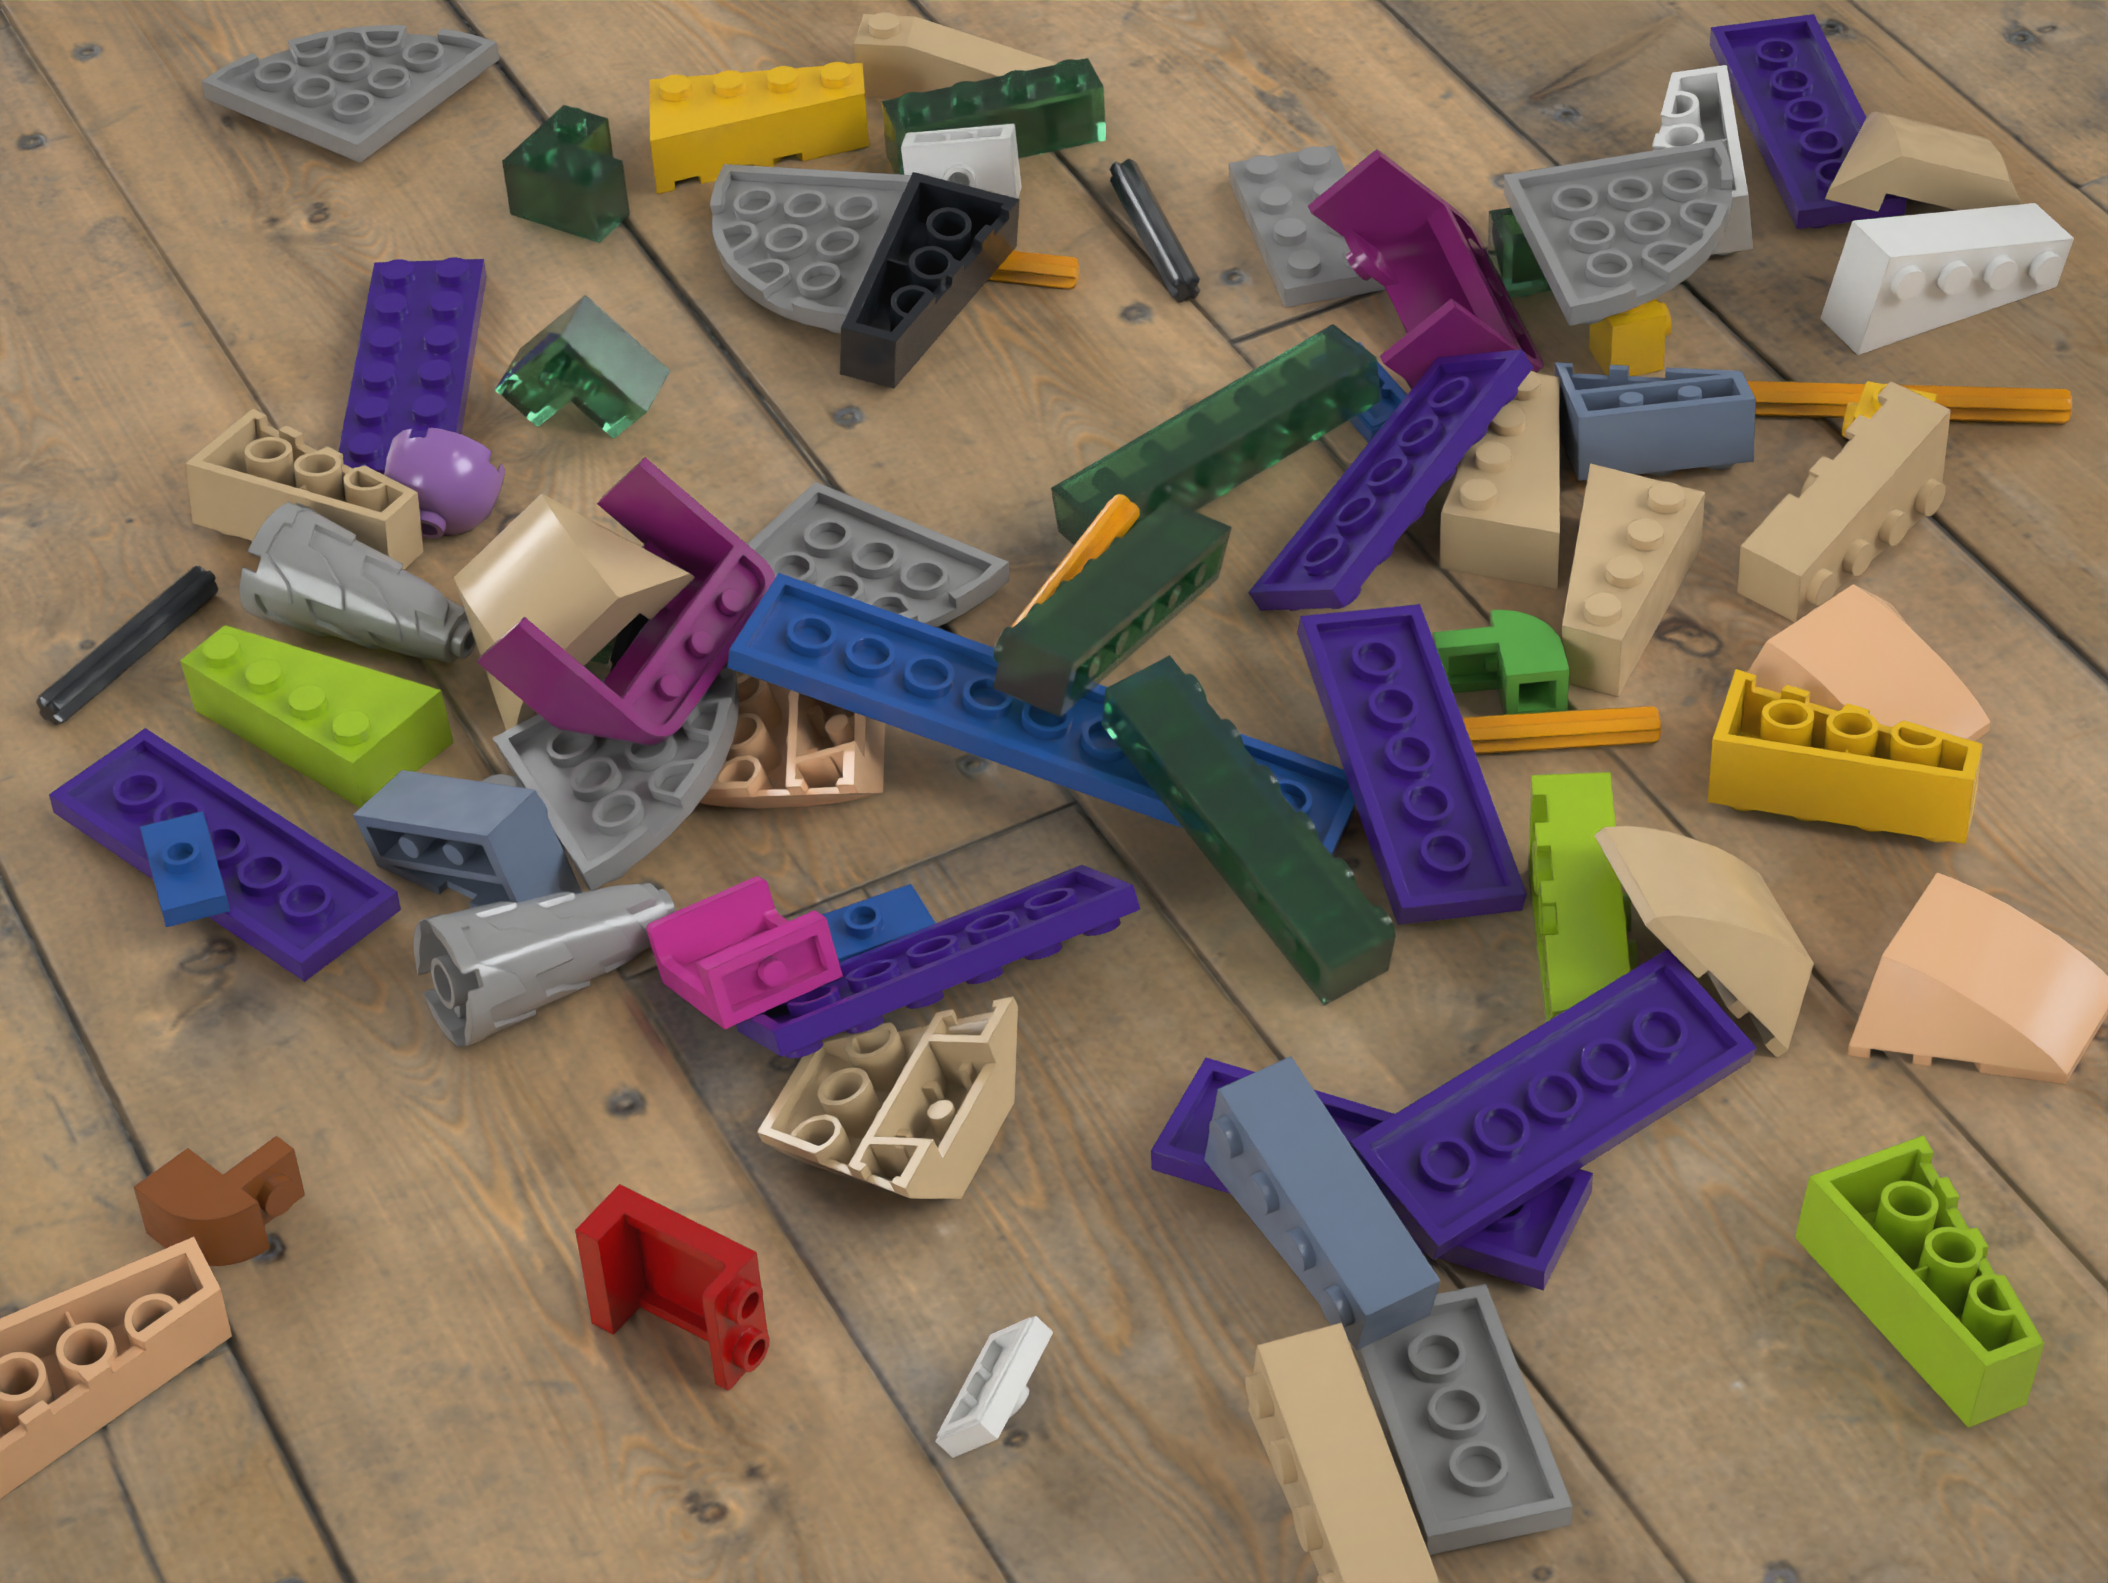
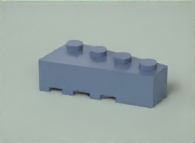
M1292 1056L1219 1088L1212 1121L1209 1123L1210 1132L1204 1161L1318 1301L1330 1325L1342 1323L1348 1340L1358 1350L1431 1315L1441 1280Z

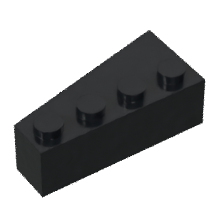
M912 172L841 326L840 375L894 389L1017 247L1020 199Z

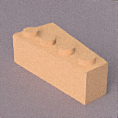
M194 1237L0 1318V1499L232 1337L221 1288Z

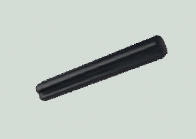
M1127 159L1123 163L1115 161L1109 169L1112 174L1110 182L1170 295L1174 300L1180 302L1187 297L1196 298L1200 293L1198 287L1200 278L1138 164L1131 159Z
M194 566L43 691L36 700L40 708V715L45 720L49 719L55 725L66 722L213 598L219 589L215 582V575L210 570L206 571L201 566Z

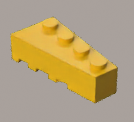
M831 62L824 66L793 68L779 66L763 71L739 72L726 70L713 75L684 76L675 74L662 79H649L650 146L657 194L674 191V181L696 176L699 177L701 184L714 182L723 164L774 167L783 157L795 154L801 161H807L869 147L863 63Z
M1735 669L1712 740L1708 803L1726 805L1739 811L1757 810L1788 815L1802 821L1819 820L1856 826L1869 832L1887 831L1918 836L1932 842L1949 841L1966 844L1975 809L1983 744L1905 720L1895 724L1892 728L1879 724L1877 719L1870 714V709L1846 703L1841 710H1833L1810 703V691L1786 684L1782 688L1781 693L1756 686L1757 675Z

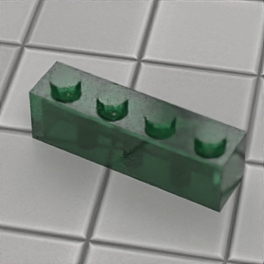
M1088 58L1080 60L1067 59L1058 62L1056 65L1027 71L1014 70L1003 76L975 82L961 81L951 87L927 92H909L898 98L881 101L886 155L895 174L904 175L901 146L906 133L1015 124L1018 159L1106 140L1104 86Z

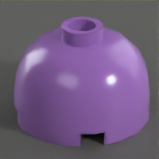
M428 428L425 438H409L412 429L400 432L392 440L386 459L384 475L418 492L422 537L437 539L442 536L462 534L472 531L491 514L498 501L505 476V468L502 463L496 470L489 463L492 452L484 445L462 434L439 428Z

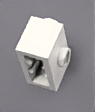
M1015 124L906 133L901 146L904 175H912V172L993 193L1019 198L1022 186Z

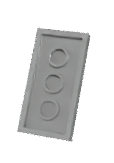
M1334 145L1326 147L1312 146L1301 151L1273 156L1259 155L1248 160L1229 163V182L1284 307L1386 290L1383 285L1372 277L1365 281L1356 274L1346 259V254L1350 252V249L1344 237L1311 214L1308 208L1311 202L1347 174Z
M1486 1284L1439 1293L1436 1295L1431 1315L1358 1350L1353 1346L1388 1447L1429 1555L1572 1525L1573 1506Z

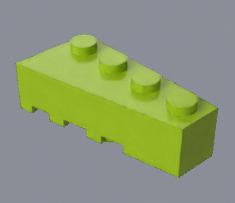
M226 625L180 660L195 711L359 808L369 801L401 770L418 771L454 743L440 689Z
M1610 772L1531 775L1527 870L1546 1022L1638 967L1636 939H1627V932L1631 931L1632 923L1630 897L1627 892H1622V883L1594 836L1604 827H1616Z
M1925 1136L1916 1137L1809 1176L1795 1234L1796 1240L1962 1422L1970 1428L2027 1405L2045 1343L2006 1276L1995 1274L1986 1258L1989 1246L1977 1227L1969 1229L1957 1208L1959 1195L1948 1177L1940 1178L1931 1163L1934 1152Z

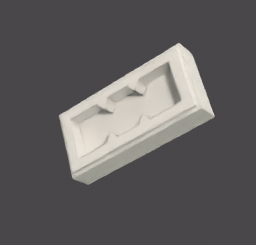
M1037 1316L1029 1317L990 1334L936 1435L937 1439L935 1442L952 1458L997 1440L1007 1420L1026 1401L1029 1395V1388L1026 1384L1053 1334V1331Z

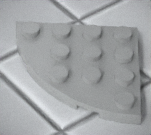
M406 25L344 28L288 40L289 50L260 60L252 53L219 69L201 82L205 99L361 163L499 61L497 42L476 35L442 28L437 34L438 36L407 34Z
M1722 139L1506 174L1504 175V195L1569 326L1581 323L1595 324L1606 317L1628 311L1668 292L1691 276L1709 258L1720 243L1728 225L1732 206L1733 172L1728 152Z
M723 164L715 181L710 202L713 214L711 230L722 265L732 281L747 296L761 306L782 317L802 324L827 329L834 333H841V326L911 175Z
M818 482L812 484L747 543L768 562L775 577L778 573L933 627H939L967 613L974 607L982 604L1010 581L1008 561Z
M728 661L679 730L660 744L644 745L565 731L554 727L539 714L493 738L501 757L513 775L518 778L523 788L536 790L538 796L545 803L548 809V818L562 849L590 891L599 888L607 882L621 878L630 867L652 852L693 812L712 786L723 767L733 743L738 722V682L735 670L727 668Z

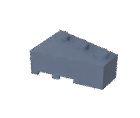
M1555 362V376L1559 377V435L1578 481L1588 479L1590 463L1631 474L1648 473L1655 476H1664L1680 469L1699 467L1726 469L1736 463L1754 462L1756 399L1742 371L1666 367L1665 378L1629 376V366L1610 365L1609 375L1573 373V363Z
M401 770L353 814L377 866L438 895L448 887L473 899L470 902L471 908L499 901L518 903L558 892L582 893L548 818V809L534 789Z

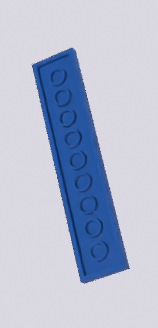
M781 573L777 574L729 649L727 668L1322 878L1325 877L1357 809L1344 769Z

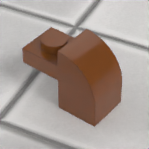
M278 1136L272 1138L224 1174H221L187 1148L134 1186L146 1233L165 1248L194 1237L209 1266L237 1264L254 1258L268 1250L270 1246L264 1225L276 1216L284 1214L295 1202L305 1196L295 1150Z

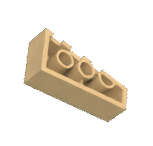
M1531 371L1518 387L1516 397L1501 408L1487 426L1488 431L1479 442L1472 445L1463 458L1441 511L1440 568L1558 589L1560 540L1559 377Z
M1890 381L1878 394V402L1882 404V407L1871 419L1859 415L1845 430L1846 438L1849 441L1834 460L1822 456L1809 470V476L1803 484L1800 497L1797 498L1788 493L1741 545L1737 593L1796 622L1817 606L1819 607L1830 600L1834 592L1850 578L1861 575L1874 558L1887 547L1897 545L1903 539L1906 532L1923 517L1933 515L1942 504L1946 492V487L1942 482L1951 410Z
M251 409L185 463L193 524L217 530L225 535L237 536L253 541L265 520L277 508L287 502L297 505V502L356 534L355 539L402 563L403 570L423 553L418 492L365 465L354 469L345 465L343 454L328 446L319 451L304 444L301 432L287 425L278 431L268 426L267 415L255 409Z
M1590 463L1562 622L1561 641L1569 666V684L1619 697L1701 549L1705 492L1679 486L1672 482H1663Z
M1342 1323L1257 1345L1253 1375L1246 1376L1245 1378L1249 1399L1248 1411L1293 1513L1299 1542L1305 1552H1310L1319 1573L1317 1583H1440Z

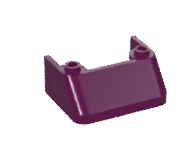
M1378 149L1373 151L1308 205L1311 214L1344 237L1350 249V252L1346 254V259L1356 274L1365 281L1372 277L1385 287L1407 334L1381 354L1380 358L1385 366L1405 379L1411 390L1437 357L1522 349L1533 366L1531 371L1537 373L1544 368L1543 360L1481 238L1473 226L1457 209Z
M644 457L602 496L597 505L643 543L642 548L690 573L695 578L651 620L647 621L603 682L526 617L518 621L478 659L477 663L558 729L644 745H656L664 742L679 730L728 661L730 647L774 581L775 574L763 557Z

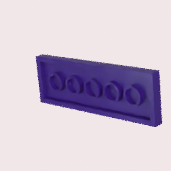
M1814 14L1711 27L1710 47L1719 66L1727 65L1733 96L1796 229L1823 228L1828 225L1855 220L1905 215L1907 198L1886 193L1879 212L1825 199L1833 180L1867 117Z
M457 257L433 261L396 259L389 262L374 263L338 452L343 454L345 465L353 469L365 465L384 475L386 459L392 440L403 430L412 429L409 438H425L428 428H439L462 434L487 278L484 259H462Z
M1523 350L1437 357L1248 593L1259 610L1341 609L1352 603L1359 596L1361 586L1374 569L1390 557L1393 552V545L1407 527L1423 515L1426 503L1437 489L1453 477L1457 470L1456 465L1472 445L1479 442L1488 431L1487 426L1503 406L1510 403L1516 397L1518 387L1533 369Z
M1421 605L1300 616L1297 635L1397 925L1522 911L1527 893Z
M146 728L49 794L52 809L56 815L151 879H153L140 827L203 811L230 908L229 912L210 916L209 918L304 982L401 910L398 891Z
M1079 865L839 962L843 977L736 1024L737 1031L781 1057L785 1055L786 1058L792 1059L810 1055L820 1050L824 1046L823 1039L843 1031L854 1034L871 1030L884 1022L883 1015L904 1006L909 1009H917L932 1005L944 997L943 990L962 982L980 984L993 980L1004 972V965L1023 957L1026 960L1046 958L1063 948L1062 941L1082 933L1085 936H1096L1116 929L1121 924V917L1140 910L1134 886L1087 866Z
M1666 949L1351 1140L1349 1144L1403 1225L1432 1260H1435L1750 1063L1757 1047L1669 949Z
M1205 1057L1151 1150L1152 1170L1231 1194L1204 1161L1210 1132L1209 1123L1212 1121L1218 1089L1255 1072ZM1314 1090L1348 1142L1394 1115L1391 1112ZM1581 1169L1575 1171L1438 1258L1544 1291L1592 1193L1593 1173ZM1409 1232V1234L1411 1235V1237L1413 1238L1423 1254L1428 1255L1427 1252L1422 1248V1246Z

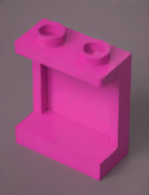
M759 876L655 920L646 927L662 983L724 1030L843 977L826 917L814 910L788 921L776 911L768 883Z

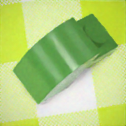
M1490 610V627L1433 632V640L1453 693L1497 689L1503 715L1568 711V662L1560 637L1544 621L1518 611Z

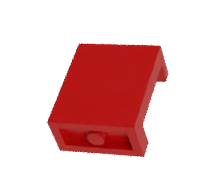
M621 1184L575 1229L592 1324L614 1335L641 1307L709 1342L715 1384L726 1390H730L746 1372L754 1371L762 1363L770 1346V1338L767 1330L763 1289L756 1251Z

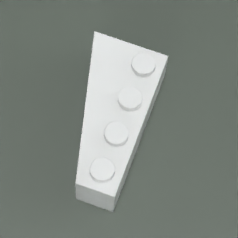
M1727 65L1672 72L1661 112V128L1659 134H1655L1652 145L1653 150L1722 139L1728 152L1733 172L1732 206L1727 228L1720 243L1711 255H1728L1736 251L1753 249L1749 195Z
M2036 203L1855 220L1851 223L1820 319L1857 355L2057 287L2074 238Z

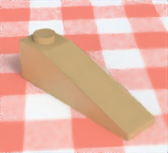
M881 12L874 15L863 14L854 41L855 63H863L866 97L1067 107L1074 80V68L915 16H897L889 12Z

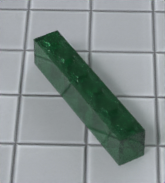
M1334 324L1326 327L1051 487L1058 532L1075 545L1109 500L1118 494L1126 496L1132 503L1138 506L1140 517L1102 566L1379 403L1381 398L1377 357Z
M1169 500L1149 516L1143 515L1131 531L1123 537H1116L1108 550L1097 559H1089L1082 571L1069 582L1066 580L1062 581L1055 593L1042 604H1034L1024 619L1014 627L1008 626L1003 630L993 652V660L999 663L993 688L1061 717L1219 579L1232 527Z
M1169 655L1105 689L1102 719L1104 729L1324 1006L1389 970L1396 938L1394 925L1383 908L1378 905L1372 906L1358 889L1350 867L1344 860L1338 857L1333 858L1320 842L1317 830L1308 815L1300 810L1296 812L1282 795L1280 785L1273 772L1264 764L1258 765L1244 748L1242 737L1236 726L1230 720L1219 717L1207 702L1205 691L1194 675L1190 673L1185 675Z

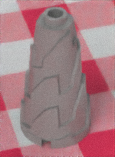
M287 502L277 508L260 527L248 549L249 553L259 556L261 559L256 572L242 567L240 600L243 608L249 614L262 620L276 622L317 636L332 635L369 649L385 648L445 663H454L459 657L467 658L476 646V641L463 606L444 597L430 583L403 570L402 563L355 539L356 534L296 502L297 505Z
M644 883L640 885H616L579 894L558 892L518 903L499 901L450 914H438L420 920L415 928L413 940L417 973L419 976L431 972L435 988L423 992L430 1010L447 1038L458 1047L464 1045L467 1047L537 1015L535 1009L591 986L589 980L631 961L642 951L651 947L646 931L647 925L676 912V909L666 890H657L651 883Z

